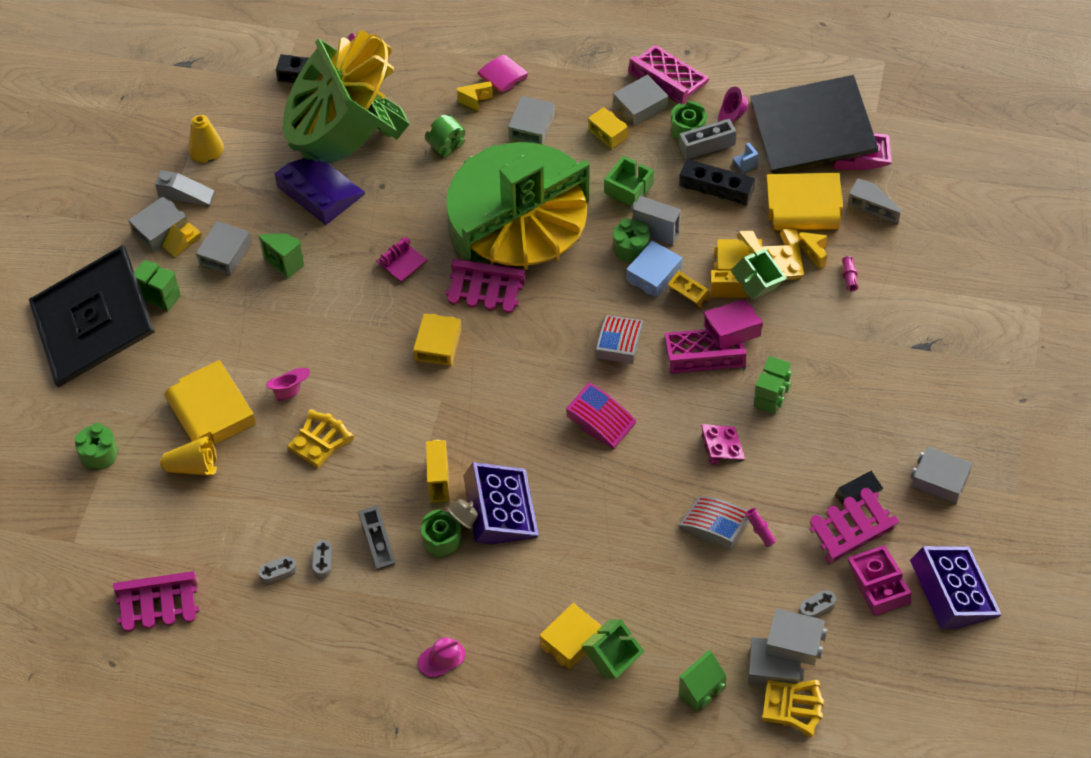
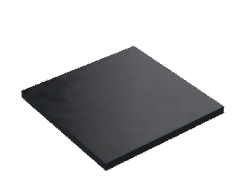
M854 75L750 96L772 174L879 152Z
M124 245L29 299L53 380L57 387L66 384L155 333L127 249Z

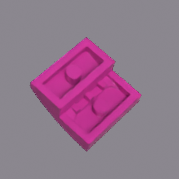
M505 54L487 63L477 73L486 82L491 81L492 86L501 93L513 89L515 82L527 79L528 76L527 71Z

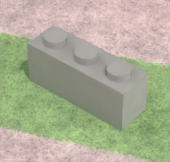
M730 119L683 132L679 135V148L685 160L735 146L736 130Z

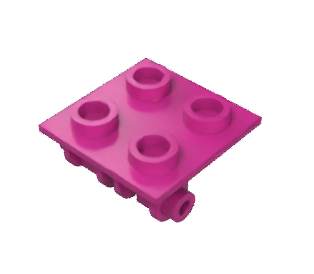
M408 237L401 238L397 244L392 245L386 253L381 254L380 258L376 260L380 266L400 282L428 261V259L409 245L411 241Z
M701 425V437L704 440V447L709 456L708 460L712 465L718 464L721 458L745 460L735 427Z

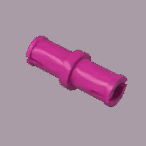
M845 256L842 258L843 278L846 280L847 291L854 292L858 290L856 278L858 273L854 267V258Z
M756 508L749 509L745 516L753 526L754 533L759 535L766 547L772 546L776 542V538L769 530L768 523L763 521Z

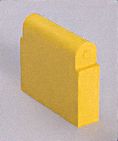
M840 173L767 174L768 220H772L773 231H781L783 229H840L843 211Z
M220 360L178 379L179 383L169 387L164 393V397L191 441L208 436L207 440H212L214 444H217L256 425L254 413Z

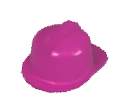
M734 86L727 90L718 115V122L730 119L733 122L745 114L748 100L742 94V90L739 87Z
M307 368L291 370L269 380L266 386L273 390L277 401L290 399L298 394L300 383L308 378L310 370Z
M444 637L437 640L433 646L421 653L418 659L419 670L428 677H438L445 674L464 661V647L451 638Z

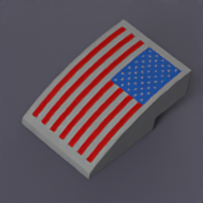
M607 315L598 339L596 358L634 364L644 320Z
M699 496L679 524V527L712 545L716 542L732 550L750 522L745 516L748 510L720 499Z

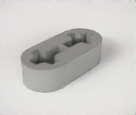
M326 540L318 541L314 546L312 566L313 572L318 578H326L332 570L333 550L330 542ZM322 548H326L324 556H321ZM321 562H324L325 567L320 571Z
M285 556L266 563L259 568L260 580L265 584H272L295 574L297 570L296 562L292 557ZM288 564L290 568L286 569L284 565ZM269 571L271 576H267L265 572Z
M824 590L804 600L800 605V614L817 618L831 611L836 603L835 594L829 590ZM823 598H825L826 600L830 599V603L828 604V602L826 601L823 602ZM806 607H808L809 609L813 608V612L811 613L810 611H805Z

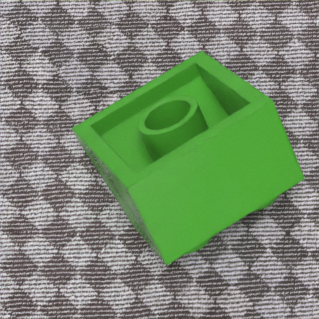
M288 233L261 234L259 236L263 259L286 278H290L304 267L301 243L297 238L291 237Z
M710 650L679 677V696L696 711L701 707L705 708L716 693L720 694L726 688L727 675Z

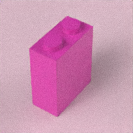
M745 299L704 312V327L720 350L761 336L763 328L762 319L757 317L753 306L749 305Z

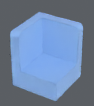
M750 143L746 144L745 153L733 158V164L741 174H745L758 167V152Z

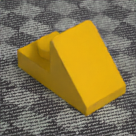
M491 81L456 88L458 102L476 111H479L478 101L493 98Z
M189 222L181 229L172 225L162 248L175 258L201 238L202 234Z
M805 232L799 233L798 242L803 252L819 269L825 267L827 253L824 248L827 246L828 237Z

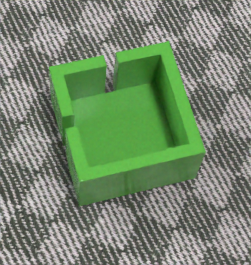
M622 156L604 179V193L632 206L640 196L643 197V194H646L653 186L654 170L639 164L638 177H636L637 162Z
M766 249L742 258L731 269L736 280L744 284L742 287L752 300L772 292L787 279Z
M143 260L134 271L144 301L169 311L180 298L179 286L173 271L160 268L158 264Z
M772 356L768 357L763 368L764 372H761L755 385L753 407L776 414L778 407L782 408L785 400L783 396L785 393H789L792 384L790 380L793 372L790 371V362Z
M609 619L597 630L598 634H593L581 645L603 677L613 679L620 676L645 652L634 637H629L632 633L621 619Z

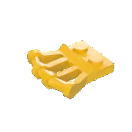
M309 409L304 428L299 430V433L287 447L289 451L319 468L335 450L352 442L354 436L345 428L344 422L334 419L333 415L318 413L313 409ZM314 420L322 421L312 433L309 432ZM329 425L333 427L322 440L318 438ZM340 432L342 438L329 444L331 440Z
M767 680L762 721L783 724V726L790 725L801 731L805 736L813 737L814 729L823 718L821 709L824 706V699H822L819 690V680L796 684ZM804 690H811L813 696H806L793 693ZM792 702L812 705L813 710L792 707ZM791 715L810 718V721L806 725L791 717Z

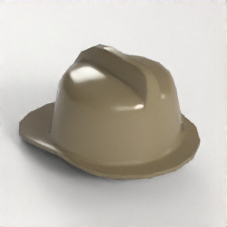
M459 499L450 507L447 506L448 512L454 519L468 529L473 528L478 513L474 509L472 501L468 503Z

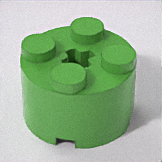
M686 101V104L682 105L679 103L671 112V134L678 140L680 133L707 125L705 108L697 102Z
M445 114L438 117L430 125L432 127L430 132L426 131L425 133L426 142L443 157H448L452 149L455 147L459 148L465 143V129L451 115L447 116Z
M625 218L613 230V250L622 261L633 262L650 244L649 227L640 221Z
M94 423L81 430L75 436L77 453L81 463L86 468L101 470L115 462L118 447L114 435L109 428L101 423Z
M437 509L429 512L423 518L421 525L422 543L429 553L437 558H441L454 553L462 545L461 524L449 512Z

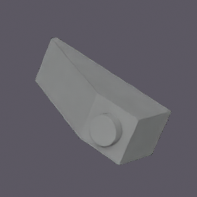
M161 170L155 183L159 198L165 197L170 200L210 206L215 195V190L179 173Z
M858 178L849 193L848 205L899 224L902 210L875 184Z
M378 505L358 511L360 523L376 569L396 563Z

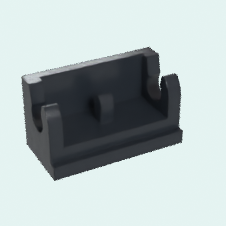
M871 470L839 487L835 496L843 506V502L847 497L854 498L856 502L860 501L859 494L864 488H869L873 493H878L883 490V487Z

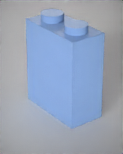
M651 241L626 269V281L633 286L639 287L646 294L657 298L668 286V282L678 270H682L683 258L658 243Z

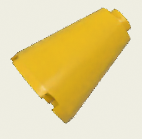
M197 115L193 117L188 144L191 158L201 163H208V160L218 159L224 150L223 141L207 116Z
M206 436L168 451L160 458L161 468L168 473L214 475L217 470V466L213 467V461H217L212 440H207L209 437Z

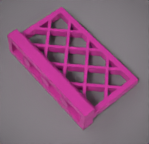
M656 45L639 57L633 56L629 60L628 73L638 79L648 74L670 99L678 104L681 103V105L686 103L687 97L709 81V77ZM656 52L661 56H652V54ZM653 61H662V64H653ZM665 61L672 62L674 64H665ZM666 70H675L676 73L666 72ZM678 70H685L688 73H679ZM680 78H689V81H680ZM692 78H698L701 81H692Z
M706 329L665 333L670 374L746 367V349L742 342L733 345L739 349H730L732 347L730 346L720 350L717 344L708 338L710 334ZM691 337L699 338L696 342L689 340ZM670 339H679L680 341L675 344ZM703 341L710 344L707 348L700 346ZM684 343H686L691 347L688 350H686L681 346ZM714 347L717 348V349H719V351H710V350H712ZM694 349H697V350L701 351V352L691 353ZM677 350V351H679V352L682 353V354H673V353Z

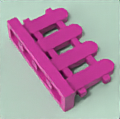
M452 259V273L449 276L452 279L450 290H446L445 293L450 304L456 305L459 303L460 298L466 299L469 307L474 308L477 306L478 301H483L485 308L490 311L496 308V304H502L505 313H512L514 308L519 306V301L516 299L518 290H522L523 285H525V270ZM464 281L470 282L468 293L462 292ZM482 284L489 285L486 296L480 295ZM500 287L507 288L505 298H498Z
M864 488L859 494L860 501L856 502L852 497H847L844 500V510L840 511L836 506H830L826 512L827 519L823 520L819 515L812 516L810 519L811 528L809 530L811 533L815 532L822 542L821 549L828 551L825 556L828 565L895 529L898 525L899 520L894 515L889 518V510H884L877 500L879 497L877 492L873 493L869 488ZM865 505L872 518L867 519L860 507ZM849 514L856 526L851 528L843 516ZM876 522L878 525L873 527L871 524ZM832 523L839 536L834 537L827 525ZM858 531H860L861 534H859L858 536H856L855 533H857ZM843 540L844 543L839 545L838 542Z
M190 571L113 583L114 592L119 597L115 598L116 604H120L121 618H117L118 624H122L125 631L131 632L135 628V622L142 621L147 629L153 628L155 626V619L163 618L164 623L168 626L175 623L176 616L183 615L184 620L188 623L193 622L196 619V613L200 612L199 606H195L194 593H198L196 586L198 582L195 572ZM181 595L182 608L175 609L174 596ZM161 598L162 611L154 612L153 599ZM140 601L141 615H134L133 602Z

